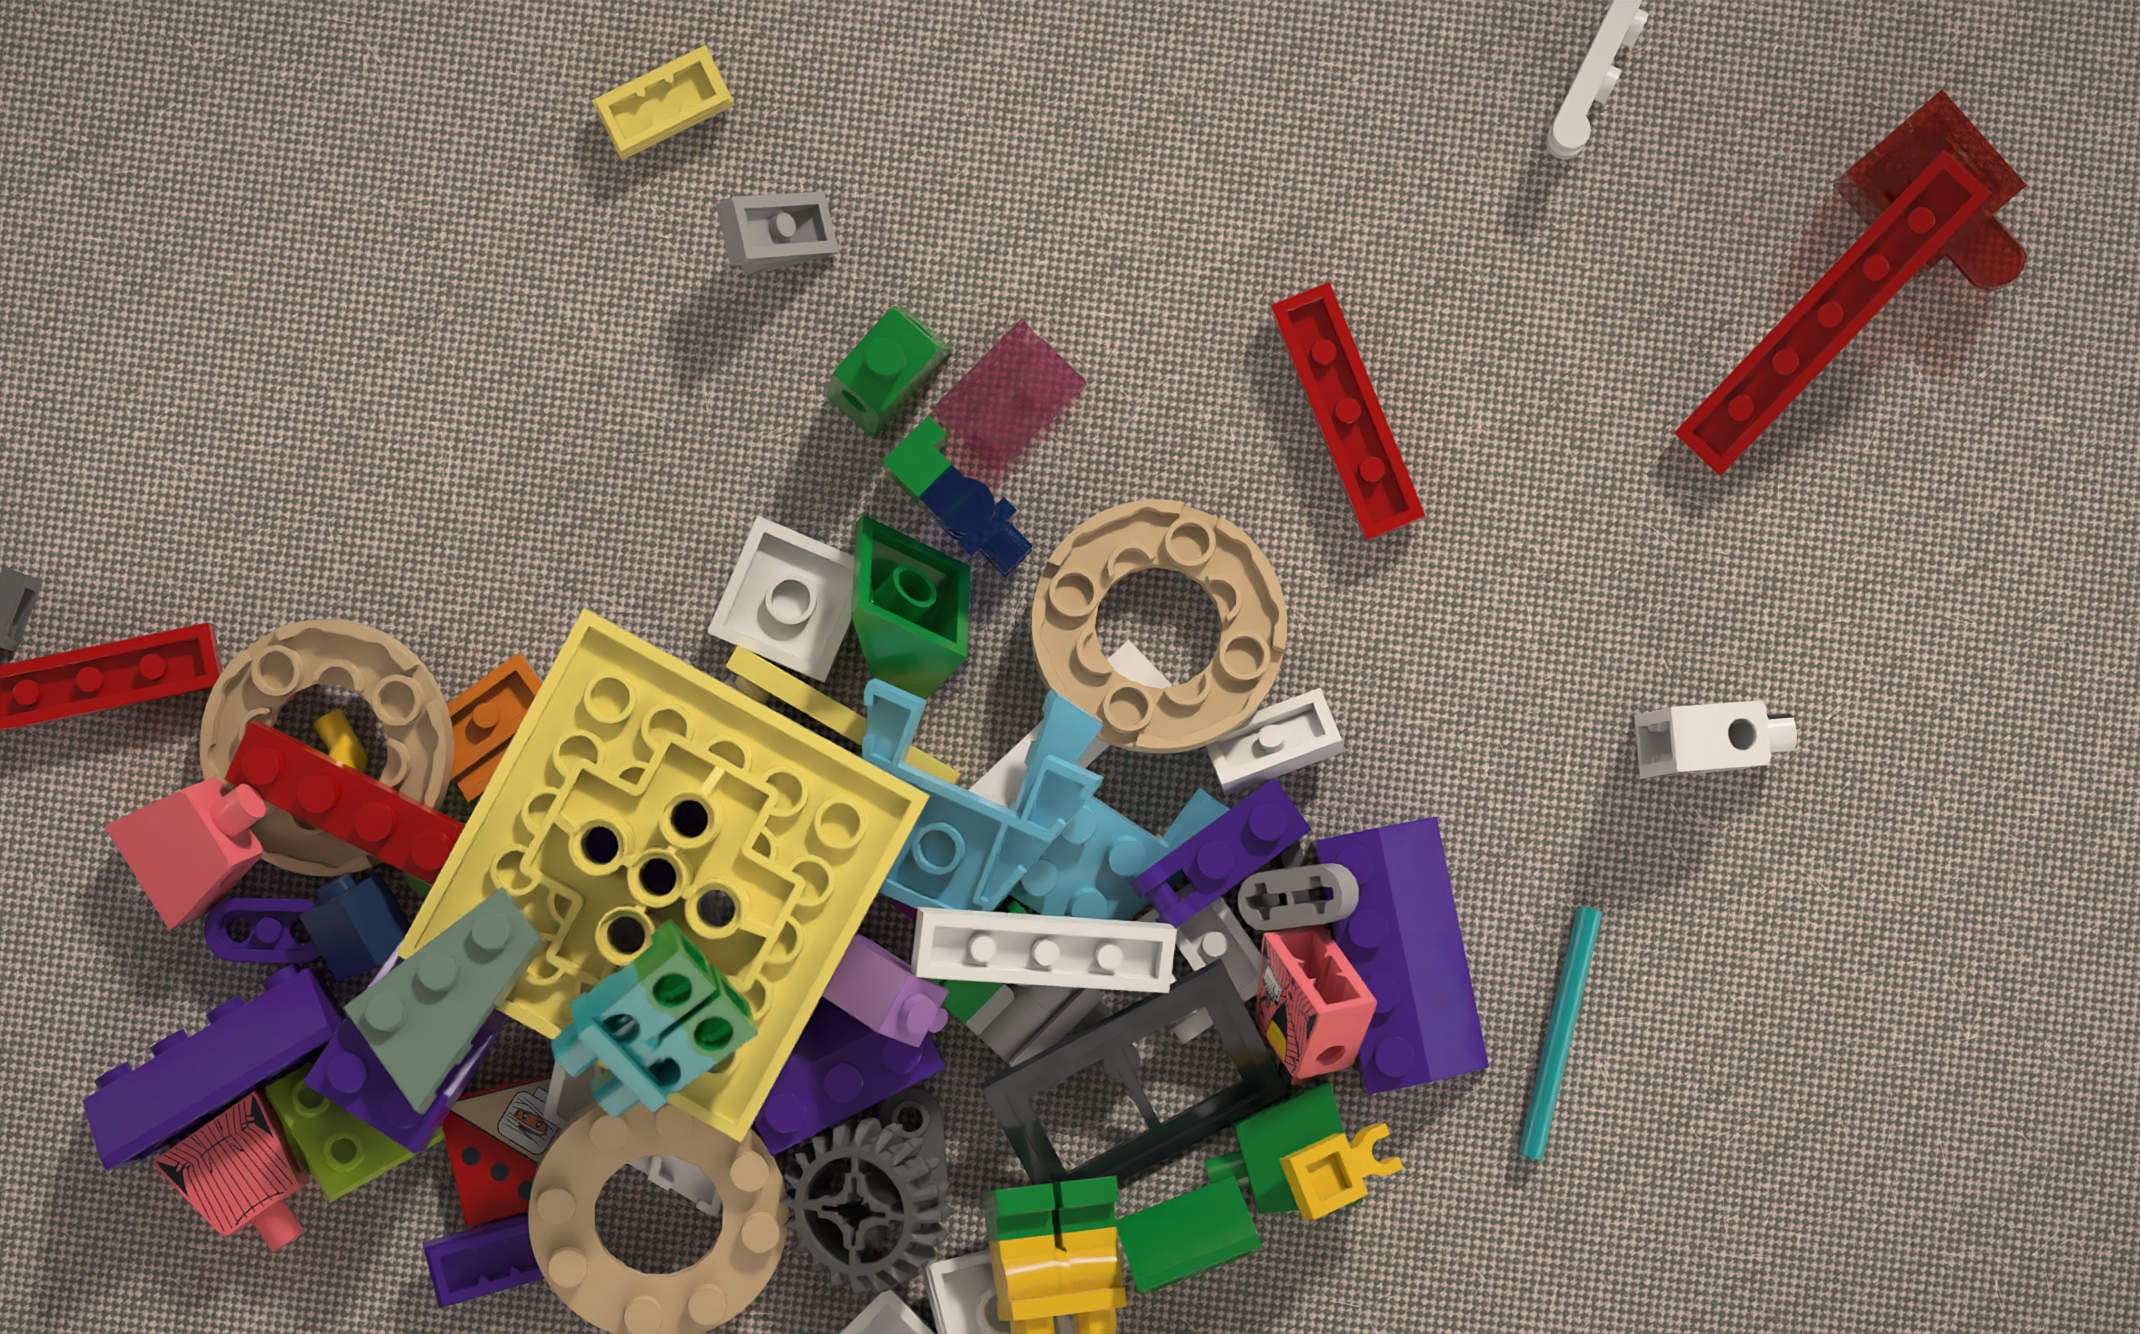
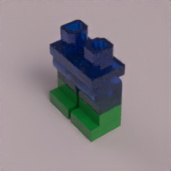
M928 415L882 461L884 471L946 534L958 541V551L971 564L982 555L1006 578L1032 552L1033 545L1012 525L1016 520L1017 509L1005 497L995 505L993 494L987 485L978 479L964 477L940 453L947 446V433Z

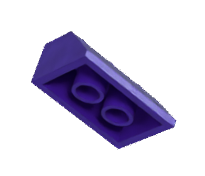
M822 996L757 1114L754 1123L772 1156L947 1067V1064L930 1031H927L922 1043L917 1048L876 1032Z

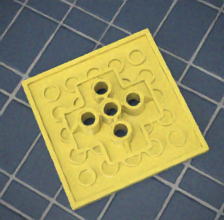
M583 608L396 955L406 960L503 887L512 895L543 938L545 944L500 1008L495 1009L553 1040L568 1024L574 1021L570 1003L584 992L589 995L591 990L600 981L611 974L621 971L653 944L650 935L671 919L707 957L709 965L713 964L749 1002L758 1035L684 1088L667 1095V1103L742 1142L929 800L930 795L596 613ZM685 800L699 802L708 813L709 822L707 828L698 837H690L683 834L675 823L676 810ZM597 826L609 828L618 839L619 849L617 855L609 863L595 861L587 851L586 840L588 834ZM653 858L667 860L676 870L677 881L674 889L669 894L660 895L654 893L647 887L644 881L645 867ZM721 890L731 896L735 904V914L728 925H713L702 914L701 903L708 891ZM629 916L642 924L645 930V941L638 952H627L616 945L612 930L614 923L619 917ZM600 1059L595 1062L601 1067L608 1069Z

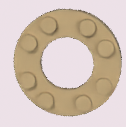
M1159 499L1134 501L1120 504L1092 516L1076 527L1055 549L1041 575L1033 599L1030 621L1031 645L1037 669L1048 692L1053 688L1095 716L1104 725L1096 735V738L1113 746L1135 752L1150 754L1180 753L1206 746L1227 736L1241 726L1256 711L1267 696L1278 674L1286 647L1287 613L1285 600L1277 576L1266 556L1252 539L1232 522L1222 516L1218 519L1203 511L1183 506L1184 502ZM1150 568L1179 571L1199 583L1215 603L1221 625L1218 650L1207 668L1187 683L1162 689L1144 686L1117 673L1102 654L1095 630L1098 606L1109 588L1132 572Z
M317 619L295 622L274 629L273 632L262 637L246 650H241L221 673L209 696L202 718L200 759L204 781L215 777L222 781L230 793L237 786L225 781L224 778L249 722L259 720L273 727L280 710L298 692L318 684L341 685L362 695L372 706L374 713L383 724L387 735V763L379 781L439 811L448 790L454 761V738L449 710L439 686L426 666L411 650L389 634L359 622L342 619ZM265 800V815L250 826L262 845V856L260 858L294 873L310 876H339L348 872L351 874L367 870L385 863V861Z
M595 1101L575 1114L565 1124V1128L551 1143L545 1155H542L532 1182L529 1200L528 1225L530 1241L538 1266L552 1290L572 1311L598 1328L613 1334H701L720 1326L743 1311L765 1288L780 1261L788 1230L783 1228V1225L788 1221V1206L779 1202L787 1197L786 1184L777 1156L775 1154L770 1155L754 1124L751 1125L744 1140L739 1142L667 1102L653 1113L642 1102H639L631 1109L612 1118ZM645 1156H674L696 1165L714 1183L723 1205L722 1227L710 1250L694 1265L671 1274H644L627 1267L603 1246L595 1226V1203L605 1182L624 1164Z

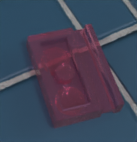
M1021 318L933 407V411L999 475L1087 386V381Z

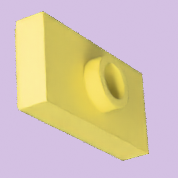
M706 45L592 100L621 160L735 106Z

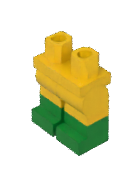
M1117 1176L981 1191L993 1278L998 1301H996L998 1320L1010 1321L1011 1334H1055L1053 1316L1073 1314L1075 1334H1116V1308L1127 1307L1125 1287H1122V1261L1117 1240L1114 1202H1119Z

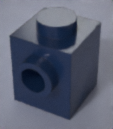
M380 871L354 881L350 872L331 880L316 891L321 901L299 916L337 982L376 968L388 960L411 927L398 904L396 896L390 890Z

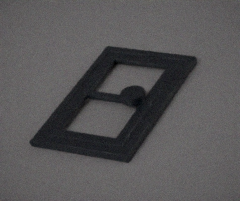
M1221 958L1170 984L1169 993L1154 992L979 1084L1033 1185L1117 1176L1118 1185L1289 1095ZM1205 1006L1242 1080L1160 1123L1135 1075L1140 1065V1056L1132 1043ZM1100 1061L1104 1072L1110 1078L1124 1080L1149 1129L1066 1172L1027 1098Z

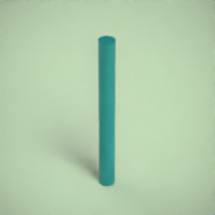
M1578 906L1518 1155L1543 1160L1603 914L1602 911Z

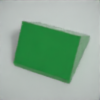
M1235 1175L1116 1220L1118 1236L1136 1286L1142 1296L1262 1251L1260 1238Z

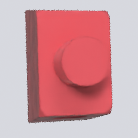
M214 777L177 791L119 818L105 826V829L168 929L172 930L208 914L262 856V845L250 826L265 815L266 806L261 795L253 787L241 784L229 793L222 781Z

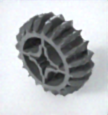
M868 1117L860 1121L859 1124L855 1119L848 1118L836 1123L835 1128L828 1127L814 1134L812 1138L813 1144L808 1143L799 1148L795 1154L799 1164L790 1167L783 1176L794 1189L787 1191V1197L779 1202L794 1209L795 1215L789 1217L788 1221L783 1225V1228L790 1230L798 1229L802 1239L797 1241L793 1252L803 1253L810 1250L814 1255L809 1272L819 1273L829 1267L830 1286L840 1287L850 1281L854 1293H865L872 1289L873 1286L878 1292H886L896 1287L898 1282L906 1284L917 1278L920 1267L925 1268L936 1260L938 1254L934 1247L944 1243L950 1234L938 1222L949 1218L954 1208L938 1201V1196L948 1191L950 1182L943 1180L935 1181L931 1174V1171L938 1166L940 1158L929 1157L923 1160L919 1156L924 1138L913 1137L903 1143L902 1124L892 1123L882 1130L879 1117ZM851 1157V1171L845 1174L844 1186L836 1190L830 1189L831 1178L836 1166L843 1158ZM859 1196H862V1197L864 1198V1200H863V1202H862V1199H855V1198H857V1197H859ZM866 1202H868L869 1207L865 1208L863 1205ZM871 1209V1211H876V1213L871 1214L868 1211ZM897 1220L904 1221L903 1231L895 1248L891 1252H881V1239L887 1236L888 1225Z

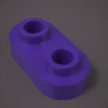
M280 898L225 899L216 904L206 917L204 924L206 943L216 956L230 962L310 963L322 958V955L313 939L306 944L299 942L295 937L294 929L301 920L299 916L318 902L309 899ZM240 917L245 918L251 925V934L243 942L236 941L231 935V925Z

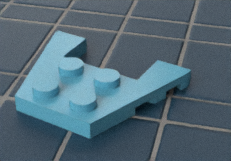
M876 678L868 681L864 690V706H867L866 736L862 738V759L930 795L879 892L916 909L918 907L994 912L1101 785L1103 777L1050 754L1044 757L1024 811L1020 814L906 764L905 759L927 700Z
M1053 688L1046 695L1042 707L1045 715L1036 741L1031 740L1024 761L1027 769L1017 799H1012L1009 809L1020 814L1024 811L1044 757L1051 754L1076 765L1104 726L1095 716ZM1199 786L1164 836L1158 839L1102 801L1091 796L1010 892V895L1041 915L1127 921L1150 904L1145 895L1139 899L1128 883L1232 807ZM1179 870L1166 879V881L1172 887L1185 876Z

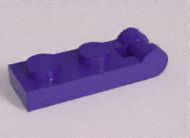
M1273 778L1128 884L1139 899L1145 895L1159 914V917L1155 919L1157 923L1171 924L1176 929L1312 829L1276 779ZM1179 870L1195 890L1181 901L1166 881V879Z

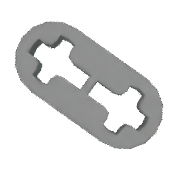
M1327 863L1271 870L1251 875L1242 883L1238 892V907L1241 916L1247 924L1257 930L1268 931L1321 925L1347 918L1356 908L1359 888L1355 877L1349 869L1340 864ZM1332 887L1334 900L1310 901L1308 889ZM1286 892V905L1276 907L1264 906L1263 894Z

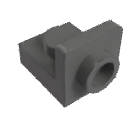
M4 566L0 572V648L16 652L43 580Z

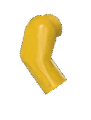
M342 709L333 710L315 721L313 725L329 751L328 756L365 773L368 764L367 752Z

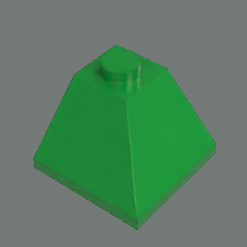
M863 514L856 522L851 617L870 675L873 678L927 700L967 659L970 566Z

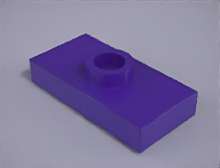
M529 1212L422 1242L439 1309L545 1278L538 1266L530 1241Z

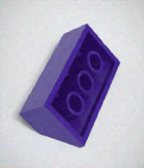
M1437 816L1311 842L1316 865L1327 863L1342 865L1349 869L1355 877L1359 888L1358 903L1355 910L1347 918L1328 923L1331 937L1377 1001L1374 1014L1356 1056L1363 1093L1371 1095L1430 1083L1488 1068L1489 1064ZM1320 887L1323 900H1334L1332 887Z
M295 963L263 980L261 984L266 992L244 1005L240 996L207 1013L205 1016L211 1025L188 1037L185 1030L181 1029L150 1047V1050L155 1058L135 1070L131 1068L129 1062H125L94 1080L99 1091L82 1101L100 1161L106 1171L140 1162L228 1110L252 1092L262 1090L321 1055L346 1018V1015L318 968H306L300 972Z

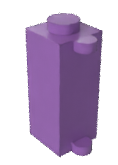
M856 932L822 995L876 1032L917 1048L922 1043L927 1031L933 1033L940 1031L948 1020L947 1011L941 1007L949 991L947 988L931 978L916 977L911 972V965L859 932Z

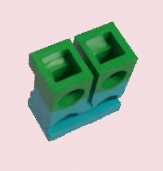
M671 919L650 935L653 944L621 971L611 974L600 981L591 990L589 995L584 992L570 1003L574 1021L568 1024L551 1041L554 1058L571 1076L577 1077L599 1059L608 1067L606 1071L590 1082L592 1095L598 1104L612 1118L631 1109L639 1102H642L653 1113L668 1101L667 1095L684 1088L758 1035L749 1002L713 964L709 965L707 957Z

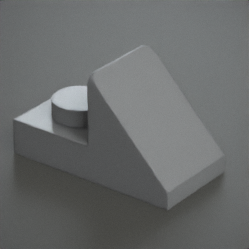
M825 192L736 196L715 204L730 266L742 265L745 275L759 274L839 253Z

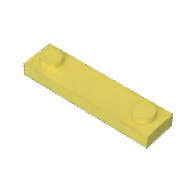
M738 645L725 667L738 675L734 682L738 686V690L764 705L773 695L862 747V738L866 736V718L742 646ZM910 746L905 759L906 764L957 786L962 777L961 773L918 748Z

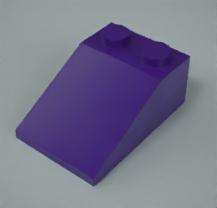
M403 940L368 988L405 961L404 958L396 955ZM495 1008L492 1010L470 1041L473 1046L459 1065H453L434 1092L437 1097L424 1115L418 1113L413 1108L349 1015L341 1023L303 1083L411 1152L425 1151L510 1016Z

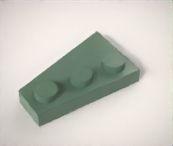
M501 887L343 1007L418 1113L425 1114L437 1097L434 1093L453 1065H459L473 1046L470 1041L492 1010L500 1008L544 946L545 941L512 895Z

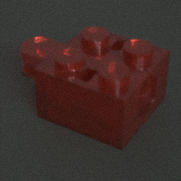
M1941 89L1847 170L1832 186L1866 225L1870 227L1945 149L1992 194L1912 277L1917 280L1946 256L1975 289L1984 293L1998 291L2017 279L2024 269L2027 255L2023 245L1994 213L2027 185Z

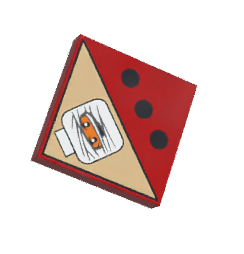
M553 1073L461 1095L442 1123L466 1227L529 1211L531 1187L537 1166L542 1155H545L551 1143L563 1130L543 1118Z

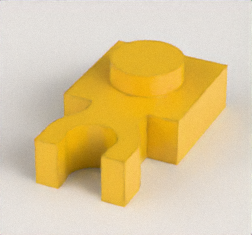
M1374 1123L1361 1129L1354 1136L1350 1144L1345 1133L1332 1134L1279 1159L1303 1220H1315L1369 1194L1363 1181L1364 1177L1368 1175L1387 1176L1404 1169L1399 1157H1387L1377 1162L1372 1155V1147L1375 1141L1390 1135L1386 1123Z

